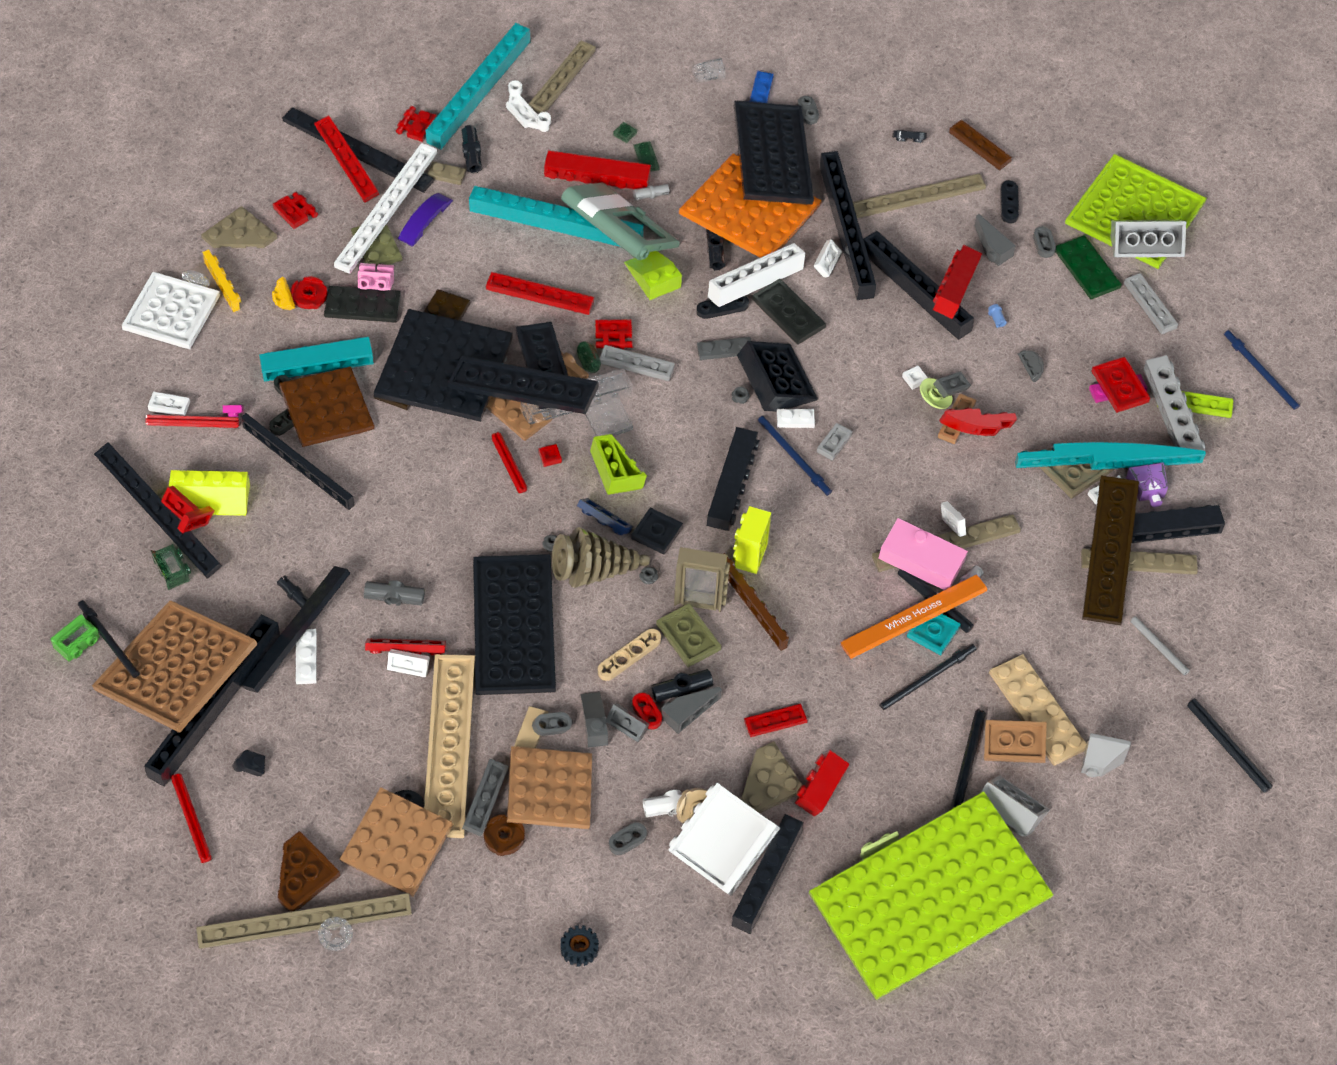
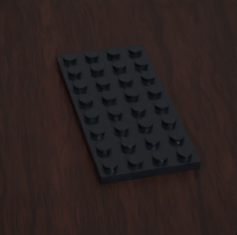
M735 100L734 115L743 199L813 205L814 196L802 106Z
M551 554L473 557L476 695L556 692Z

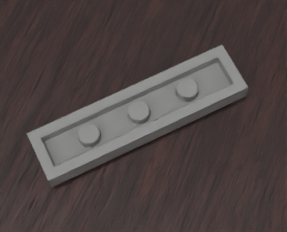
M1141 273L1125 279V286L1161 334L1177 329L1178 323Z
M607 345L604 346L599 358L600 364L665 381H670L675 368V363Z

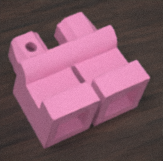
M360 263L358 288L391 290L394 283V265L378 264L376 272V264Z

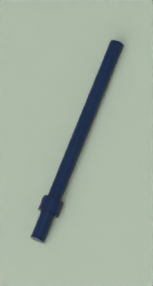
M1227 330L1224 336L1232 343L1231 346L1250 362L1294 410L1299 408L1300 405L1247 350L1243 341L1240 338L1237 339L1230 330Z
M761 416L758 419L761 425L811 478V482L815 487L818 486L826 496L830 495L832 490L826 485L824 478L820 474H816L764 416Z

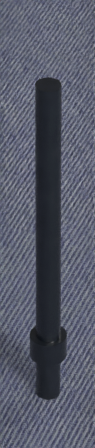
M84 600L79 601L78 606L82 610L85 619L91 622L98 630V633L131 676L137 678L140 674L99 621L94 609L90 608Z
M971 644L962 651H956L952 654L951 658L880 703L879 706L883 711L956 663L960 664L966 659L965 657L976 651L975 645Z

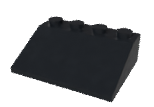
M747 341L737 354L764 411L777 412V409H790L818 400L791 344Z

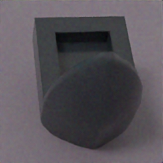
M245 750L237 756L232 768L236 772L243 771L255 776H262L265 770V756Z

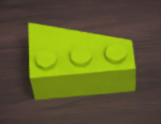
M612 434L594 437L590 449L607 495L642 489L647 475L644 471L641 472L637 468L636 462L625 454L626 450Z

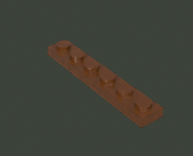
M727 557V563H730L729 583L780 651L786 649L789 640L787 632L780 628L776 617L768 612L766 604L759 600L755 589L747 584L745 576L738 572L733 560Z

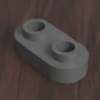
M810 96L800 97L797 106H802L804 123L810 125L817 123L819 112L814 99Z
M1044 226L1037 227L1033 234L1037 252L1041 257L1050 258L1054 255L1056 249L1051 230Z
M564 712L540 714L532 722L534 732L540 736L563 734L572 726L570 716Z
M632 823L613 834L609 839L610 851L615 855H623L642 844L647 837L646 827L641 823ZM638 833L640 836L634 837L633 834ZM621 843L623 846L618 848L615 845Z

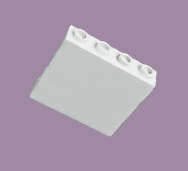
M716 783L715 786L712 785L706 792L707 797L703 803L700 802L695 807L693 817L684 822L680 835L675 836L671 840L668 851L732 896L780 828Z

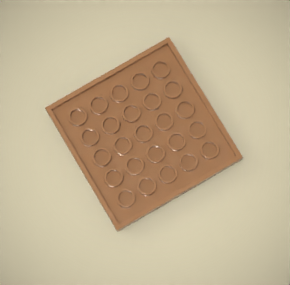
M170 600L123 651L139 671V676L133 678L117 658L92 687L95 691L180 733L256 647L257 642L249 636Z

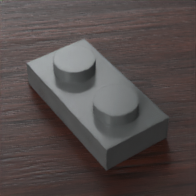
M961 371L937 379L933 383L943 398L965 391L971 386Z
M617 703L613 704L606 718L608 724L636 742L641 741L649 726V723Z

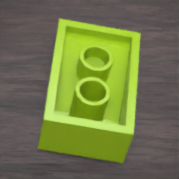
M658 251L649 252L647 258L642 260L633 258L624 262L649 300L681 288L682 274L671 260Z

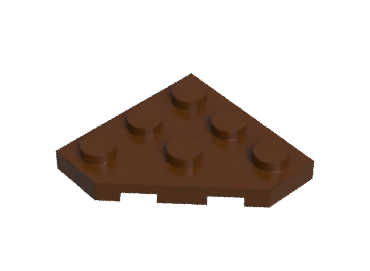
M301 831L297 832L283 844L278 901L288 912L298 911L341 876L340 871Z

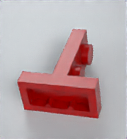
M174 486L167 488L161 500L168 509L181 519L177 529L182 533L206 526L215 511L210 506L199 509Z

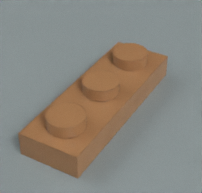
M959 393L952 409L963 410L969 407L973 409L976 405V400ZM943 424L938 438L955 444L961 431Z

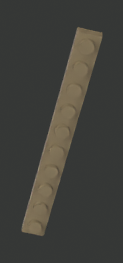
M409 893L201 926L196 927L199 949L410 916L412 912Z

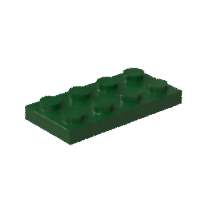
M1085 235L1056 246V254L1090 300L1121 288L1122 284Z

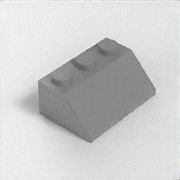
M1000 775L987 781L981 793L983 791L986 793L1004 822L1013 827V831L1020 836L1030 835L1050 811V809Z

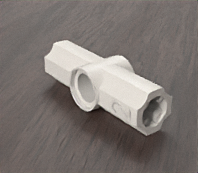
M671 790L663 796L643 799L646 818L664 814L669 816L677 814V803L683 792Z

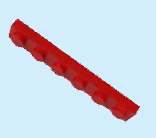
M328 115L314 123L363 202L366 203L380 195L331 117Z
M491 272L486 284V290L586 315L590 314L594 304V297L494 272Z

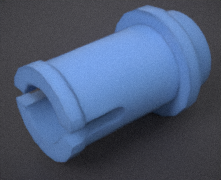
M998 304L988 308V314L992 316L997 328L1007 324L1001 312L1002 308Z

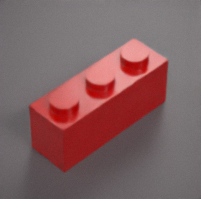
M831 750L825 754L821 753L817 757L815 769L810 770L805 778L808 781L796 793L798 798L795 804L813 816L823 811L849 766L848 762Z

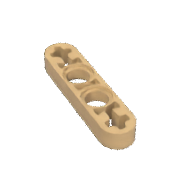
M656 629L646 630L600 663L598 666L599 678L605 681L615 678L658 647L661 642L660 632ZM649 636L652 638L656 637L655 641L652 639L649 640ZM639 646L642 648V651L634 653L631 649ZM619 657H625L627 662L619 664L616 660ZM604 668H605L606 670H609V669H610V673H608V672L603 673V669H604Z

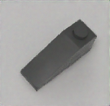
M980 214L976 215L974 226L988 260L999 266L1013 257L1016 245Z
M715 687L677 697L672 702H667L662 707V720L679 734L721 698L722 689Z
M601 693L580 694L588 748L608 746V730Z

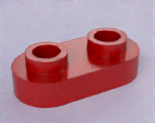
M647 693L636 694L632 700L633 710L639 718L649 723L647 729H657L662 723L661 712L650 695ZM644 703L645 706L641 707L639 706V704ZM652 718L655 719V722H649L648 720Z

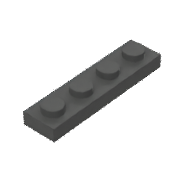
M489 759L462 827L463 830L480 837L482 836L509 766Z

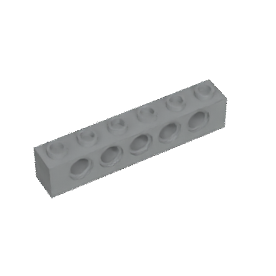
M1167 355L1146 360L1144 372L1173 446L1205 450V443L1203 440H1200L1198 435L1199 428L1192 420V410L1187 407L1186 395L1184 392H1181L1180 380L1178 377H1175L1172 361H1169Z

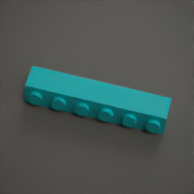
M369 337L259 354L264 382L273 381L280 375L291 378L346 367L353 368L374 364Z

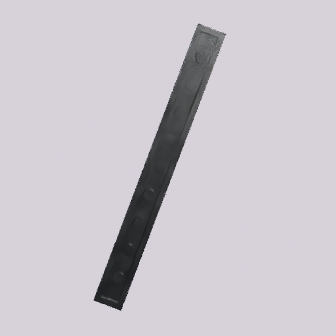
M294 107L282 117L283 122L325 143L314 125L319 120ZM340 131L358 160L396 178L406 165ZM423 173L413 188L424 193L432 185L434 178Z
M109 442L94 453L98 460L207 579L222 567L191 531L182 533L177 529L181 520L161 502L159 496Z

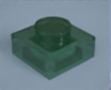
M625 122L613 131V136L625 143H628L637 134V129Z

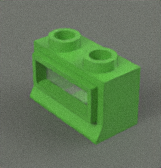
M80 614L50 639L53 648L70 662L73 658L80 657L83 650L88 646H93L100 636L98 630Z

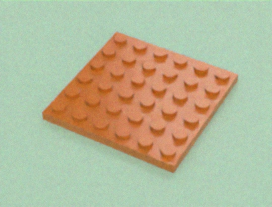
M733 153L679 209V214L761 258L782 249L818 209L822 200L814 196L813 205L743 199L739 156Z

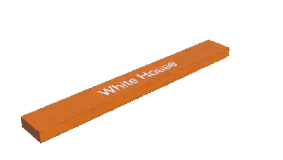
M976 574L842 641L841 646L849 658L852 659L986 592L987 586Z

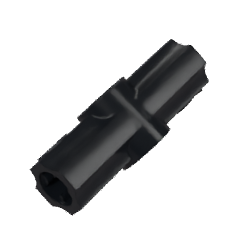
M466 125L461 129L463 157L465 158L467 171L478 173L482 170L480 141H478L476 128L472 125Z
M706 229L709 265L714 271H718L725 267L724 239Z
M708 669L691 674L679 673L674 679L651 685L654 700L660 702L712 687L713 679Z

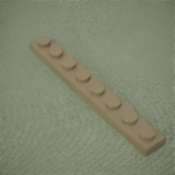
M1012 514L966 527V535L961 537L954 531L937 535V537L964 549L1020 533L1021 529ZM880 552L872 553V559L878 572L896 568L878 559Z

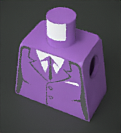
M1164 463L1129 468L1126 479L1139 481L1138 500H1149L1152 507L1162 505L1161 498L1165 497L1168 489Z

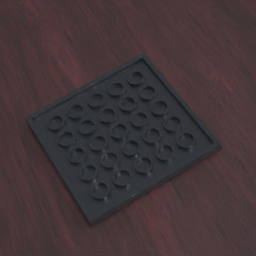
M408 309L374 390V397L481 422L491 396L449 389L447 383L461 356L503 363L513 339V333Z

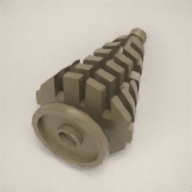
M578 527L573 530L572 534L570 533V536L559 534L556 537L552 549V569L557 580L565 581L570 578L569 584L575 589L585 584L586 586L593 584L596 581L601 582L617 574H626L628 570H636L639 565L648 566L650 564V557L648 555H639L634 549H629L628 551V548L624 545L619 544L618 546L615 541L610 540L609 542L605 537L597 536L595 533Z

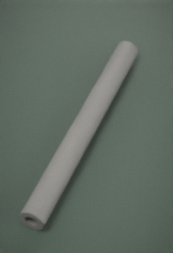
M1136 616L1131 619L1130 622L1184 676L1189 673L1190 670Z

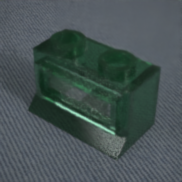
M172 544L157 551L150 550L153 562L157 564L161 577H164L168 590L190 581L188 574H191V570L187 563L183 564L182 559L184 558L179 548L175 549Z

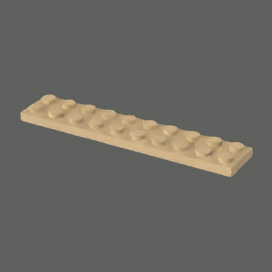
M435 655L424 809L453 822L454 825L446 838H464L465 830L462 827L466 817L475 655Z

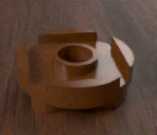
M505 815L491 818L485 826L484 843L491 852L496 853L498 856L517 852L525 842L523 824L507 822ZM500 833H509L508 838H500Z

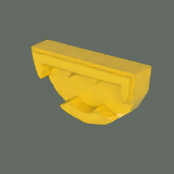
M282 276L277 280V285L274 291H272V299L275 305L283 310H292L295 308L286 278Z

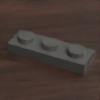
M751 337L698 342L699 360L736 357L745 343L751 341Z

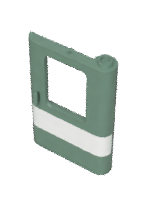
M605 183L570 186L562 194L561 200L637 260L647 258L649 252L677 248L680 245L676 238L647 217L644 210L640 207H634ZM634 215L662 238L646 240L617 217Z

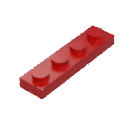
M367 638L365 651L379 654L382 651L394 649L415 654L426 652L435 656L445 653L446 640Z

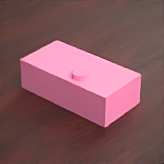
M898 518L881 547L878 559L946 590L952 586L964 564L968 551Z

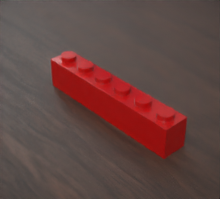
M550 150L547 152L544 164V177L579 181L585 184L605 183L607 186H614L620 189L647 188L651 172V165Z
M964 244L961 250H956L934 297L933 302L936 303L933 308L934 311L953 319L982 253Z

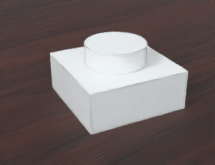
M919 366L903 372L902 375L912 390L919 387L921 382L928 378Z

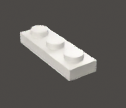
M307 629L296 643V684L316 683V629Z

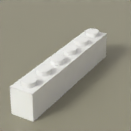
M793 243L709 280L708 298L720 307L765 287L778 279L794 274L803 269L805 252Z

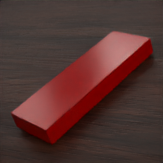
M800 703L746 717L744 722L751 738L807 723V717Z

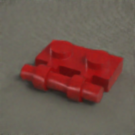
M410 106L405 111L403 119L398 122L396 133L402 134L403 131H407L408 138L423 142L426 137V129L437 115L420 110L419 114H415L416 108ZM410 120L414 121L412 125L408 124Z
M298 192L292 194L293 199L285 196L273 203V208L293 229L306 223L309 215L312 218L318 216L315 207L309 204L306 198Z
M595 320L596 339H603V341H596V348H604L605 345L622 350L632 348V341H625V338H632V320ZM619 338V341H609V339Z

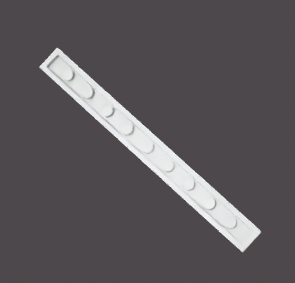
M423 143L419 145L334 262L335 268L351 274L436 156V148Z

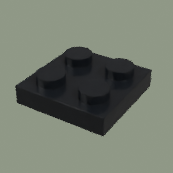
M650 507L631 534V539L665 555L682 530L683 523Z

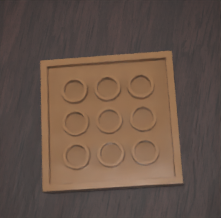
M511 746L507 822L589 829L592 754Z
M380 787L343 852L340 861L404 893H409L413 897L454 824Z

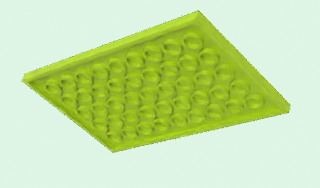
M984 791L809 891L812 900L876 1000L1053 897V893Z

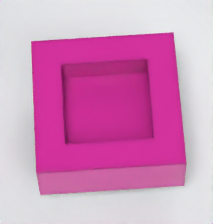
M223 405V413H228V417H239V413H244V406Z

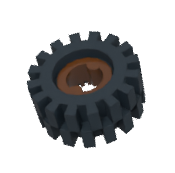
M575 925L574 930L572 927L568 928V933L566 931L563 933L560 944L562 957L564 956V960L566 962L570 961L572 966L574 963L577 964V967H581V964L586 966L589 961L592 963L599 951L597 934L595 932L592 933L591 928L586 930L584 925H582V929H579V925ZM581 942L585 945V948L580 947L579 950L574 948V944Z

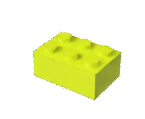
M749 506L747 513L742 514L740 521L742 525L741 528L736 530L734 538L736 541L733 548L735 551L732 560L735 561L737 569L757 574L768 545L771 512Z

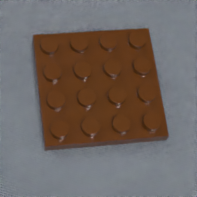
M351 367L290 380L279 385L302 447L367 432L375 427Z

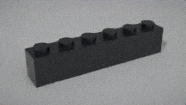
M736 427L707 515L706 526L729 531L730 525L734 526L737 516L734 513L735 510L739 511L741 505L739 497L744 495L746 489L744 481L749 480L751 473L749 466H753L756 455L753 453L754 450L758 451L760 440H757L758 432Z
M1219 505L1135 513L1132 543L1220 534L1225 526V521Z
M787 814L784 815L778 826L780 828L771 840L733 914L731 926L751 935L802 834L804 822Z

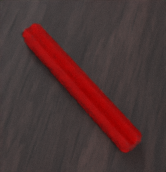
M493 433L491 435L492 441L518 493L526 492L527 485L501 433Z

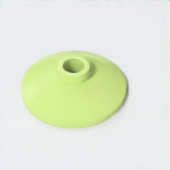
M924 379L920 384V393L924 400L935 408H948L952 404V395L943 398L933 384L937 379Z

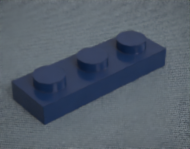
M589 498L580 499L577 507L581 508L584 514L597 518L598 523L605 526L608 525L618 535L629 534L634 527Z

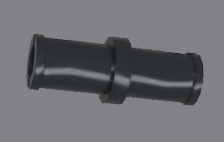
M286 575L277 581V585L287 593V597L290 600H294L302 608L308 600L301 592L302 589L299 586H295Z

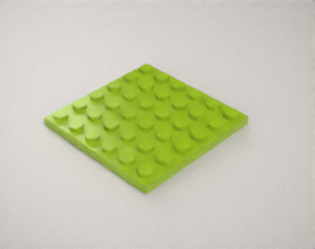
M1114 154L1068 215L1065 224L1112 246L1111 220L1186 221L1187 229L1205 204L1207 198ZM1167 257L1134 258L1159 269Z

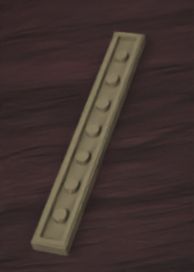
M979 173L855 201L853 205L857 218L984 190L986 185Z

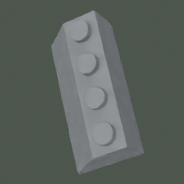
M1111 220V242L1114 257H1185L1186 221Z

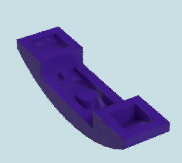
M440 193L429 197L407 221L398 240L413 247L423 236L424 229L440 211L444 212L453 200Z

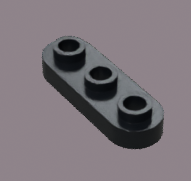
M1006 180L1002 182L1000 187L1001 219L1009 224L1015 223L1018 220L1019 196L1017 183Z
M742 296L720 307L712 300L703 301L697 305L696 313L702 319H709L743 312L749 306V299L747 296Z

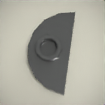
M1023 350L1019 352L1018 356L1031 380L1037 382L1043 373L1044 363L1042 357L1034 351Z

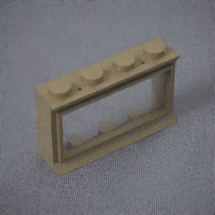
M680 547L676 565L674 606L680 603L685 606L690 603L692 607L715 611L719 609V612H721V607L726 606L730 569V563H727V554Z

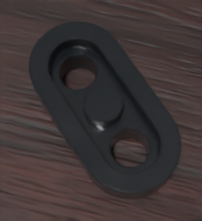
M893 130V137L896 138V141L906 142V138L913 139V142L923 143V139H927V132Z

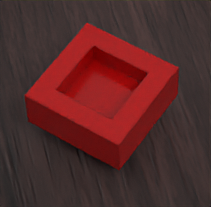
M557 444L538 448L543 467L562 463Z

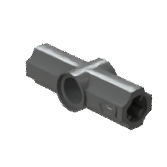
M396 580L389 581L388 584L371 581L365 583V599L380 600L388 605L396 604V606L401 605V603L422 606L424 601L425 588L405 586L402 582Z

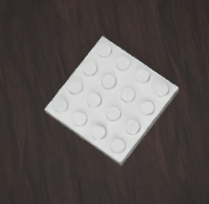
M152 272L124 320L122 329L190 349L220 297V292Z

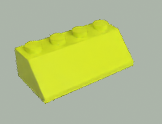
M171 470L169 486H174L199 509L210 506L215 510L213 515L247 514L250 488L248 472Z

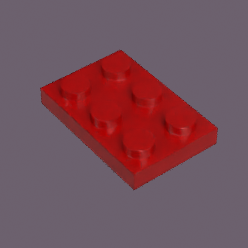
M1125 357L1092 367L1091 372L1116 413L1149 403L1150 397Z

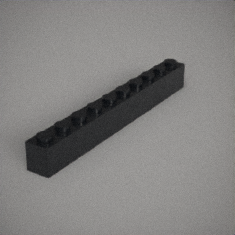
M838 151L821 153L819 168L856 299H873L875 297L876 282Z
M262 614L246 633V636L255 639L257 642L256 647L180 733L173 729L144 765L147 778L165 787L172 775L175 774L242 686L241 684L280 636L278 622Z

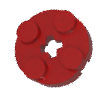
M304 277L302 281L298 282L297 280L291 287L294 305L302 309L320 308L327 299V288L323 281L316 277ZM309 291H312V294H311V295H306V294H305V293H308Z

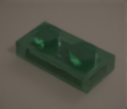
M651 142L634 144L633 148L638 162L651 165V172L659 170L660 166Z

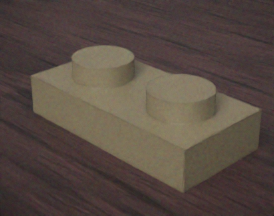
M432 162L427 175L435 180L461 185L466 169Z

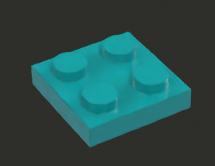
M940 614L910 629L907 638L941 656L960 629L961 624L944 614Z

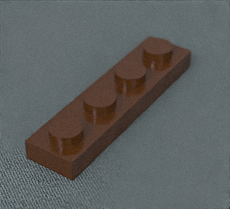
M963 120L950 127L949 133L999 171L1011 162L1012 157Z

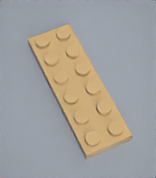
M1023 654L989 671V674L1022 721L1047 722L1046 756L1053 766L1085 751L1086 742Z

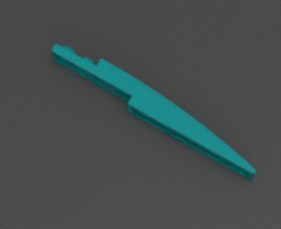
M1137 443L1053 444L1051 451L1044 449L1035 452L1022 451L1017 453L1015 466L1016 468L1090 464L1091 470L1131 468L1164 463V466L1196 464L1203 462L1206 452L1190 448Z

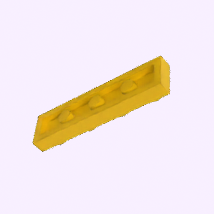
M209 249L203 251L204 263L232 311L240 310V296L237 292L234 293L233 285L230 280L226 279L223 267L220 268L218 266L219 262L216 255L212 256Z

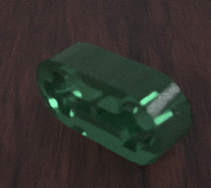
M586 341L581 342L577 347V355L583 369L590 373L598 372L601 367V361L594 345Z

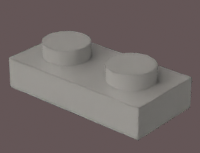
M836 423L817 447V453L833 461L852 436V431Z

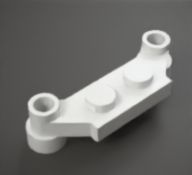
M511 81L508 85L510 96L509 101L506 102V108L524 128L530 127L539 129L542 132L548 131L551 124V115L547 112H541L537 115L521 97V82Z

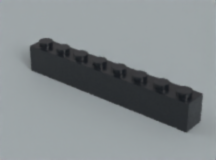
M876 230L863 239L869 259L956 339L959 340L972 331L974 317L962 306L959 305L953 319L933 310L936 304L933 300L939 286L881 233Z

